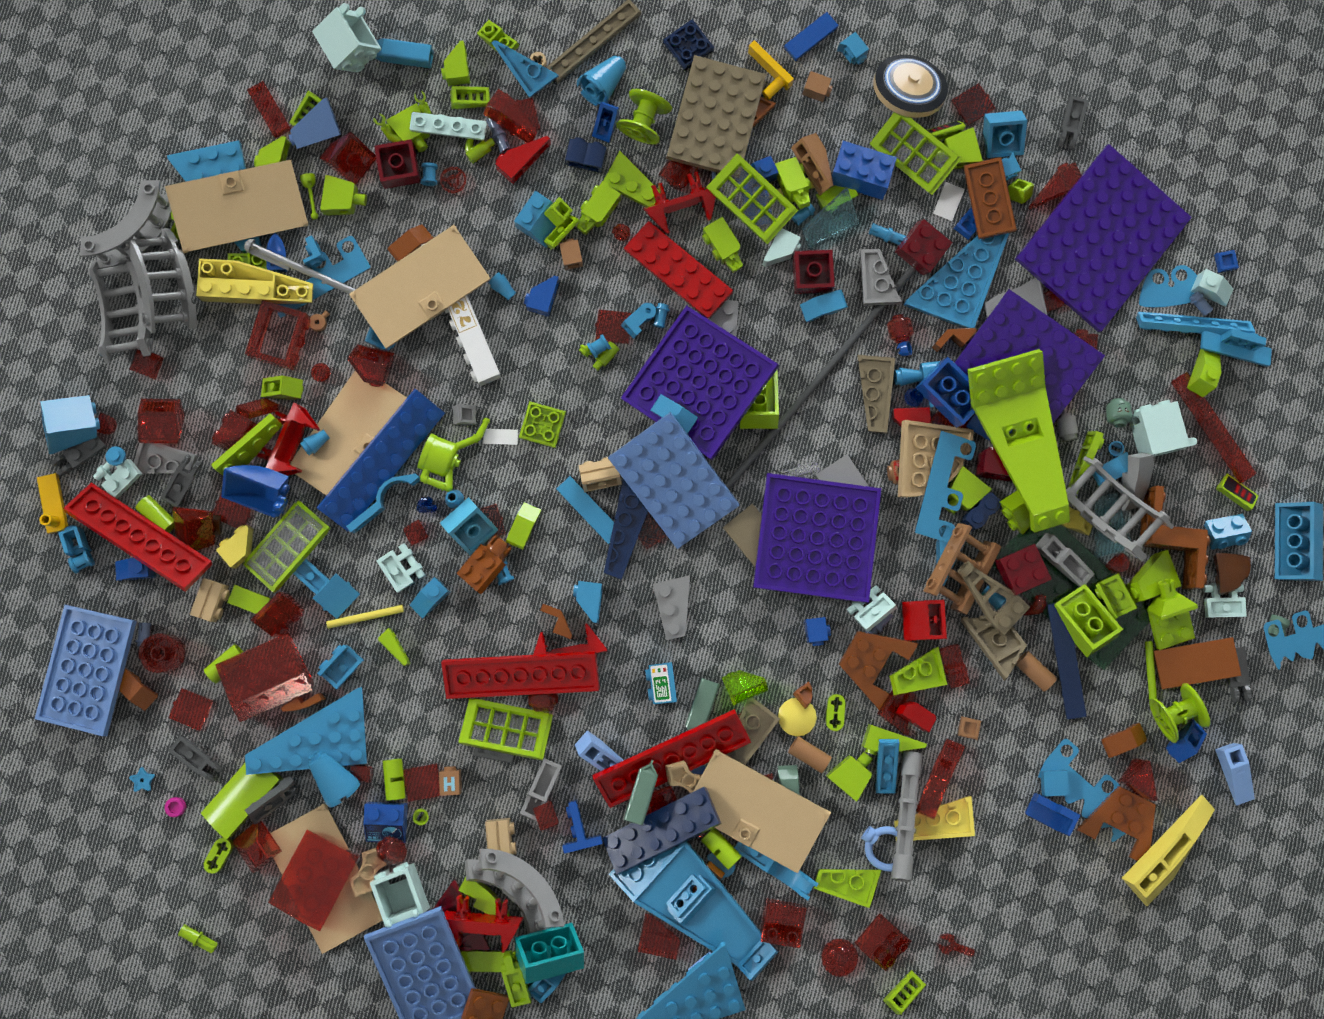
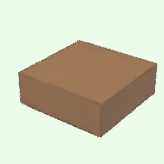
M961 716L957 735L978 740L981 721Z

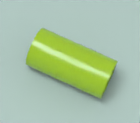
M150 495L144 497L135 507L142 516L168 533L177 525V521Z
M234 644L204 669V672L213 683L217 684L244 662L247 656L238 645Z
M402 758L384 760L383 773L386 800L406 798Z
M713 828L701 840L728 870L742 857L716 828Z

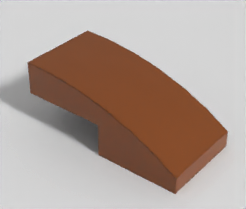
M317 693L305 702L302 697H297L280 709L282 711L302 710L317 705L326 700L323 693Z

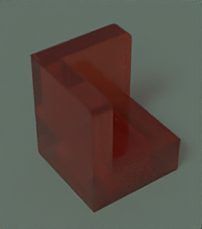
M551 800L533 808L541 831L559 824Z

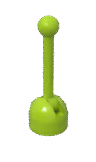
M315 174L300 175V181L302 186L308 189L312 209L311 218L316 220L318 214L315 210L312 187L316 184Z

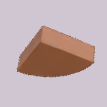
M809 681L793 693L804 709L809 706L812 700V686Z

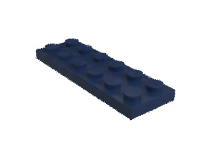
M702 787L646 815L643 826L631 823L602 839L616 875H620L722 823L707 788Z

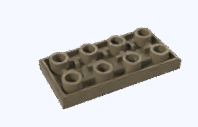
M752 503L727 523L723 529L755 567L762 514Z

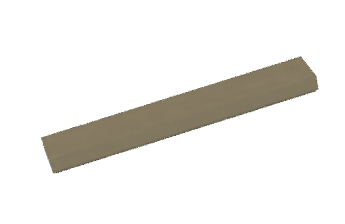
M631 0L625 1L549 64L546 68L559 75L554 81L557 84L637 19L641 15V11Z

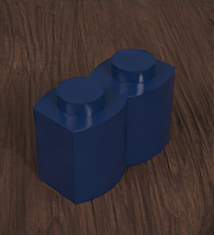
M579 137L570 139L565 165L602 173L607 147L596 141L587 143Z
M992 492L985 495L975 504L973 509L965 513L961 522L965 525H970L972 527L971 531L982 527L987 522L989 515L998 511L1001 506V500Z

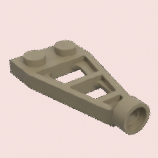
M969 561L965 562L958 569L957 572L964 579L986 619L1001 635H1005L1030 608L1019 595L1014 596L1012 590L976 569ZM981 579L991 587L984 596L976 588V584ZM994 593H999L1006 598V603L997 612L993 611L989 604V598Z

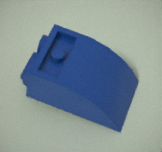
M254 465L224 468L221 497L275 518L285 512L288 503L286 495L290 488V485H288L289 476L269 468Z

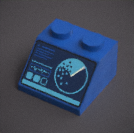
M365 803L363 825L366 842L406 843L408 803Z

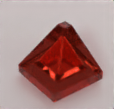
M419 519L403 528L411 546L429 538Z

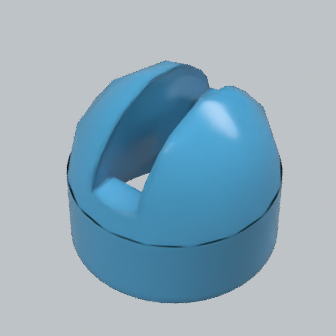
M1113 441L1108 446V452L1112 456H1120L1124 452V445L1120 441ZM1111 446L1121 449L1120 452L1112 450Z

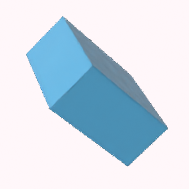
M1067 770L1040 771L1042 796L1069 795Z

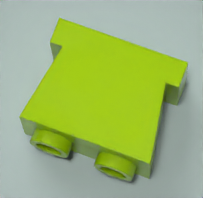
M1017 490L1001 500L1000 504L1003 508L1001 510L1003 515L1008 519V526L1013 531L1017 530L1023 535L1031 527L1030 514Z

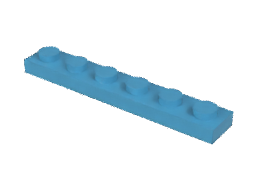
M1138 312L1136 316L1139 328L1145 330L1157 329L1165 332L1180 331L1182 333L1192 332L1202 334L1203 331H1209L1222 335L1232 328H1238L1246 333H1255L1251 321Z

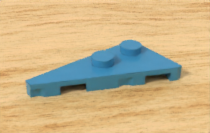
M495 40L491 42L530 98L559 77L557 73Z

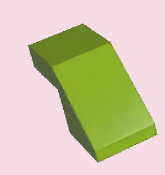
M524 502L514 520L506 543L523 550L541 514V509Z

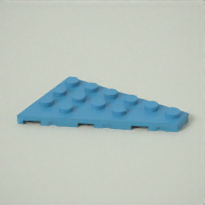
M239 140L167 155L170 163L186 182L246 169L242 146ZM258 236V237H254V238H249V239H254V240H255V244L261 246V242H260V237H259V236ZM249 239L235 242L243 253L247 252L244 245Z
M1009 233L978 240L977 235L927 280L925 284L906 299L904 306L962 328H975Z
M362 687L353 690L245 755L246 775L310 769L308 766L309 757L317 751L320 753L325 752L341 766L367 764Z
M725 941L721 942L715 951L711 954L708 953L701 962H698L686 972L687 975L678 983L675 982L669 990L654 1000V1004L650 1008L638 1014L636 1019H720L745 1011L746 1009Z

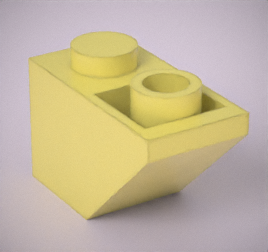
M242 525L234 531L235 534L231 538L221 541L220 547L216 549L230 568H238L251 554L254 530L251 526Z

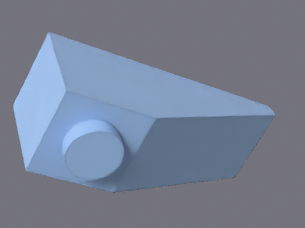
M586 731L575 744L578 755L600 771L624 761L602 740L589 731Z

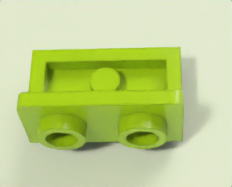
M1120 573L1096 584L1095 592L1098 598H1103L1106 604L1104 607L1114 619L1138 608Z

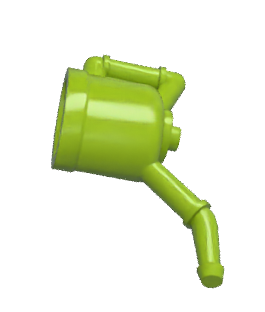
M484 418L476 435L474 434L457 443L440 438L435 434H430L417 466L418 469L423 470L420 481L442 489V491H452L453 470L455 467H459L461 460H458V450L478 443L482 439L490 419ZM430 472L445 477V482L429 477Z

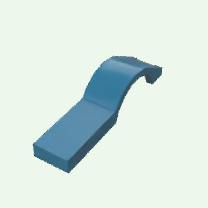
M417 474L392 477L385 481L378 490L377 502L346 526L348 530L353 534L357 533L385 510L384 496L390 487L398 483H409L415 486L420 482V477Z
M739 841L735 846V849L744 858L782 881L806 900H809L810 896L808 894L813 886L817 887L819 884L801 870L796 873Z

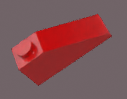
M544 136L507 150L505 154H500L495 163L497 171L514 184L551 145L550 138Z

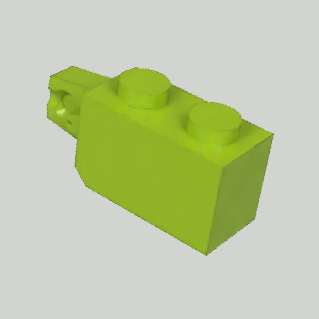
M796 157L775 163L778 171L777 181L784 197L791 203L795 202L799 209L809 207L811 183L809 178L804 176L805 171L802 163L799 164Z
M603 181L599 186L596 185L591 192V198L589 201L585 200L580 208L582 216L576 228L585 235L594 226L602 227L621 201V193Z
M721 217L704 227L702 238L706 245L710 244L712 247V254L716 261L720 260L722 264L725 263L733 273L741 269L743 264L738 255L740 243L724 218Z

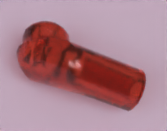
M1037 595L1035 597L1036 601L1033 605L1029 606L1030 608L1024 616L1041 614L1047 606L1046 596Z

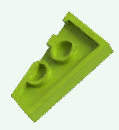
M619 151L603 182L621 193V195L645 207L654 205L656 201L651 188L653 184Z
M939 647L933 648L889 676L894 695L947 685Z
M818 869L815 881L819 884L817 887L813 886V889L870 908L881 870Z

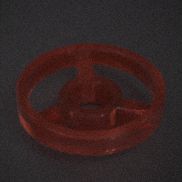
M458 167L446 168L440 176L442 188L449 193L460 192L466 185L465 173ZM450 170L459 171L456 175H450L448 178L443 177ZM461 174H463V176H464V183H463V185L458 189L457 186L459 185V182H460V181H459V177L461 176ZM453 178L457 179V182L454 184L450 183ZM442 180L448 182L455 190L445 188Z

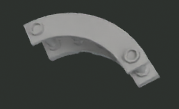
M141 181L137 199L132 209L122 221L103 233L81 237L80 256L89 257L96 255L100 269L123 265L129 258L126 251L122 248L124 243L128 242L131 238H159L162 234V229L166 228L169 220H172V211L167 194H159L161 181ZM145 246L138 248L140 250V253H147L154 246Z
M169 228L162 229V234L159 238H131L122 245L123 250L130 257L138 277L144 308L142 322L151 333H155L156 323L181 321L189 329L197 328L196 304H192L190 294L194 292L189 267L183 251L177 248V238ZM160 245L165 251L140 253L138 247ZM169 259L174 270L147 272L144 261ZM169 278L177 280L178 292L152 294L149 280ZM177 299L181 301L182 311L180 313L155 316L153 302Z
M130 257L124 265L102 269L99 268L97 261H93L88 273L90 279L94 282L100 306L101 339L98 346L100 357H103L106 364L110 362L111 355L115 352L138 349L141 350L143 356L151 355L154 339L150 338V331L142 322V316L144 315L142 294ZM123 272L131 274L133 280L131 286L106 290L103 276ZM130 293L136 294L138 304L135 307L110 310L109 297ZM134 314L139 315V324L137 326L113 330V318ZM138 334L135 341L113 345V338Z
M1085 456L1083 460L1090 466L1071 488L1068 487L1066 489L1069 506H1074L1080 512L1079 515L1115 544L1117 542L1125 547L1124 550L1143 562L1147 557L1142 551L1143 545L1162 524L1170 529L1174 527L1169 521L1170 517L1163 511L1158 512L1124 488L1102 468L1104 465L1098 459L1094 458L1092 460ZM1097 472L1105 481L1086 502H1081L1076 498L1078 490ZM1112 486L1122 496L1104 516L1098 517L1091 511L1093 509L1092 506ZM1130 500L1140 509L1121 530L1118 529L1116 531L1109 526V521ZM1146 513L1156 519L1137 541L1131 542L1127 539V534Z
M481 848L479 849L480 860L467 859L465 861L466 881L481 882L501 889V892L508 896L513 903L515 902L522 911L521 915L528 934L548 928L564 927L562 911L553 890L544 877L530 864L507 852Z

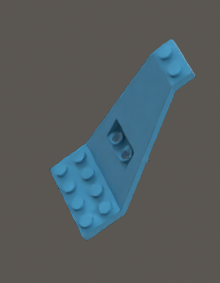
M687 841L620 875H616L614 869L609 873L611 878L635 904L708 949L715 951L720 946V943L725 941L731 963L736 965L750 981H753L779 952ZM694 886L697 887V891L695 893H693L692 891ZM683 900L684 905L680 908L679 903Z

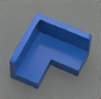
M1034 793L1025 811V814L1067 836L1072 834L1080 817L1076 812L1037 793Z

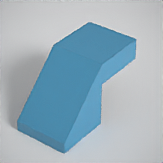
M842 290L820 295L800 304L806 322H811L823 315L835 314L848 307Z
M660 394L650 410L661 418L671 412L687 434L698 418L662 394Z
M1125 452L1104 463L1102 468L1115 480L1122 477V473L1128 472V453ZM1097 472L1093 474L1098 486H1100L1105 480Z

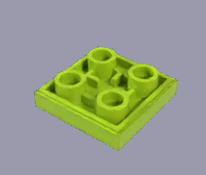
M529 401L519 439L556 449L566 411Z

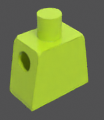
M974 127L945 139L943 144L962 159L954 169H963L964 165L983 161ZM941 150L935 156L937 162L947 161L949 158Z
M325 175L320 207L324 215H351L355 213L356 205L366 206L367 195L358 194V188L355 183Z
M964 466L948 487L963 494L960 508L964 511L971 509L992 490ZM950 494L948 498L951 501L948 504L951 506L957 505L959 501L958 496ZM945 508L949 513H951V514H953V515L957 512V511H954V510Z
M865 752L857 760L849 755L827 773L826 777L857 802L872 776V773L866 767L873 759Z

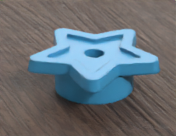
M141 767L136 775H131L129 779L134 782V792L142 788L151 791V783L155 774H149L145 771L144 767Z

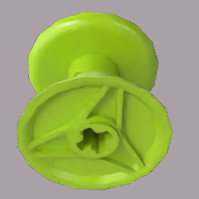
M631 89L629 97L638 108L633 112V120L621 119L616 123V127L623 134L636 141L646 144H658L660 138L650 128L651 124L655 123V120H653L655 114H668L672 111V106L668 101L655 93L643 89Z
M1183 683L1180 688L1182 701L1172 702L1173 705L1168 708L1158 699H1150L1149 701L1152 715L1158 727L1172 743H1177L1179 739L1177 725L1181 723L1185 725L1192 718L1201 727L1208 728L1210 726V717L1202 699L1193 687L1187 683Z

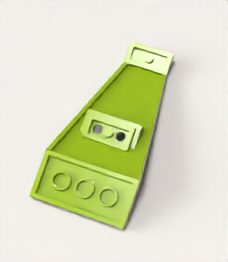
M1037 349L968 369L971 406L1029 511L1031 530L1035 533L1070 522L1069 503L1045 387L1043 351Z

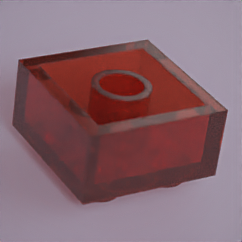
M137 349L129 370L155 380L164 358L152 352L149 356H143L141 350Z

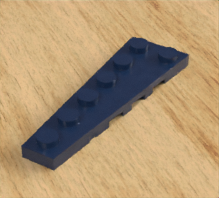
M624 479L622 481L604 568V574L620 580L623 578L648 510Z

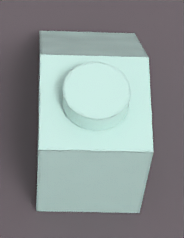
M782 228L777 233L762 265L767 267L791 259L793 253L799 251L801 244H799L801 237Z
M1205 269L1197 275L1191 292L1196 293L1199 291L1204 294L1203 297L1220 305L1227 306L1233 288L1224 276Z

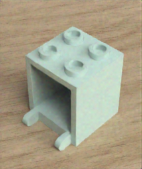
M343 3L339 8L336 7L312 32L334 69L360 72L370 60L377 56L381 47L362 17L366 13V9L359 7L356 11L349 10V4Z
M1165 400L1153 406L1149 404L1134 410L1130 426L1138 453L1152 454L1155 457L1183 450L1197 444L1196 438H1188L1178 401L1171 403L1170 400Z
M404 862L393 868L391 872L389 869L381 871L370 882L385 927L390 928L392 924L413 916L416 918L419 914L426 912L430 908L414 863L408 865V862ZM402 874L406 875V879L390 885L389 879Z

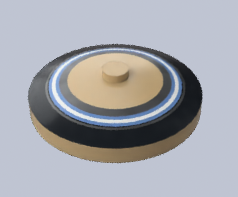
M902 54L885 59L878 66L873 79L874 90L879 100L888 109L906 117L921 118L936 113L944 104L948 93L947 82L942 72L931 62L914 55Z

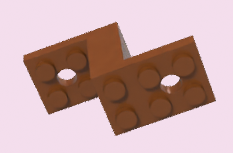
M1164 486L1148 488L1143 499L1144 503L1158 512L1162 511L1163 503L1166 499ZM1147 513L1141 519L1140 536L1156 520ZM1161 525L1143 547L1185 551L1182 589L1195 590L1204 588L1207 582L1205 566L1208 564L1206 551L1210 542L1208 530L1175 526L1170 529L1165 525Z

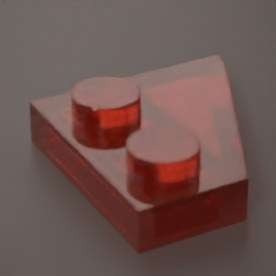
M892 690L877 713L894 728L907 736L909 734V729H907L908 721L898 715L896 711L899 705L910 701L914 702L915 693L909 692L894 695Z

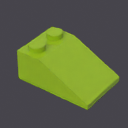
M778 370L775 371L741 419L740 429H778Z
M1086 584L1054 604L1074 643L1087 658L1116 639L1123 631V628Z

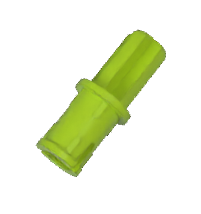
M186 924L183 925L178 933L179 937L193 943L192 946H198L209 953H213L217 948L218 943L203 935L202 931L199 933Z

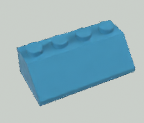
M1317 502L1275 503L1276 580L1323 581V504Z

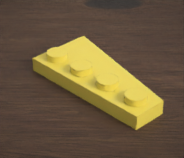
M967 796L917 813L915 815L914 827L916 828V833L914 834L913 841L975 836L972 797ZM898 820L894 821L895 828L898 826Z

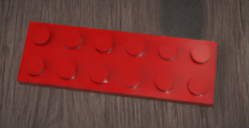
M650 221L624 247L625 252L707 319H710L733 294V290Z

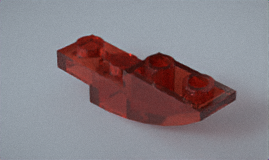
M946 739L924 788L916 812L935 819L965 746Z

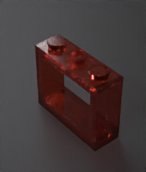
M262 300L245 355L259 361L293 370L299 361V350L303 348L305 343L304 335L310 327V316L305 312ZM273 311L298 318L285 360L259 353Z

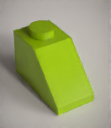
M464 40L459 41L444 60V68H441L443 80L446 79L448 86L470 83Z
M282 136L261 148L258 155L255 156L254 166L258 167L286 161L291 144L287 137Z
M283 375L263 378L261 397L286 400L301 399L303 380Z

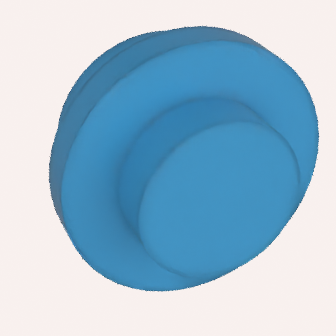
M115 446L106 452L105 457L110 465L118 466L125 461L126 454L122 448Z

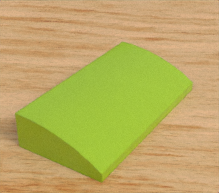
M244 763L201 814L225 840H228L249 818L245 809L266 795L267 792L274 789L283 778L277 772L246 775V764Z

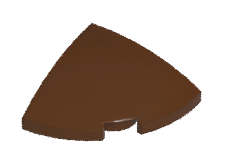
M1215 553L1213 556L1217 571L1215 581L1219 595L1237 590L1241 583L1249 576L1251 569L1250 557L1231 553Z

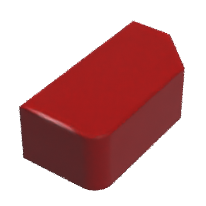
M930 407L893 409L892 420L900 427L903 420L931 423Z
M910 701L901 704L896 711L898 715L925 732H930L936 721V716L916 702Z

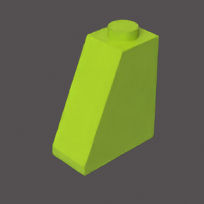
M1168 550L1153 554L1127 584L1135 603L1160 595L1158 582L1161 580L1164 583V579H1174L1175 589L1182 586Z

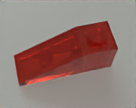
M498 89L488 102L483 114L524 142L534 141L537 131L515 99Z
M1075 162L1069 165L1064 163L1057 167L1056 173L1028 206L1029 210L1070 191L1082 176Z

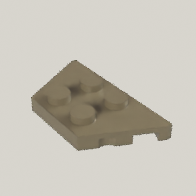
M979 616V618L963 617L961 619L962 624L1004 681L1007 680L1027 644L1013 626L1005 635H1001L988 622L985 616Z

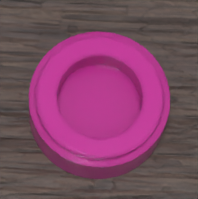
M180 797L170 798L165 803V812L170 817L181 816L186 810V803Z

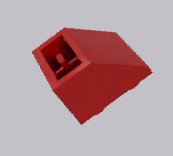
M944 600L902 602L904 640L947 639Z

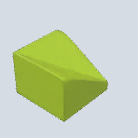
M1019 178L1008 186L1010 200L1024 204L1032 197L1034 184Z
M558 197L544 212V215L557 227L567 219L573 210L561 197Z

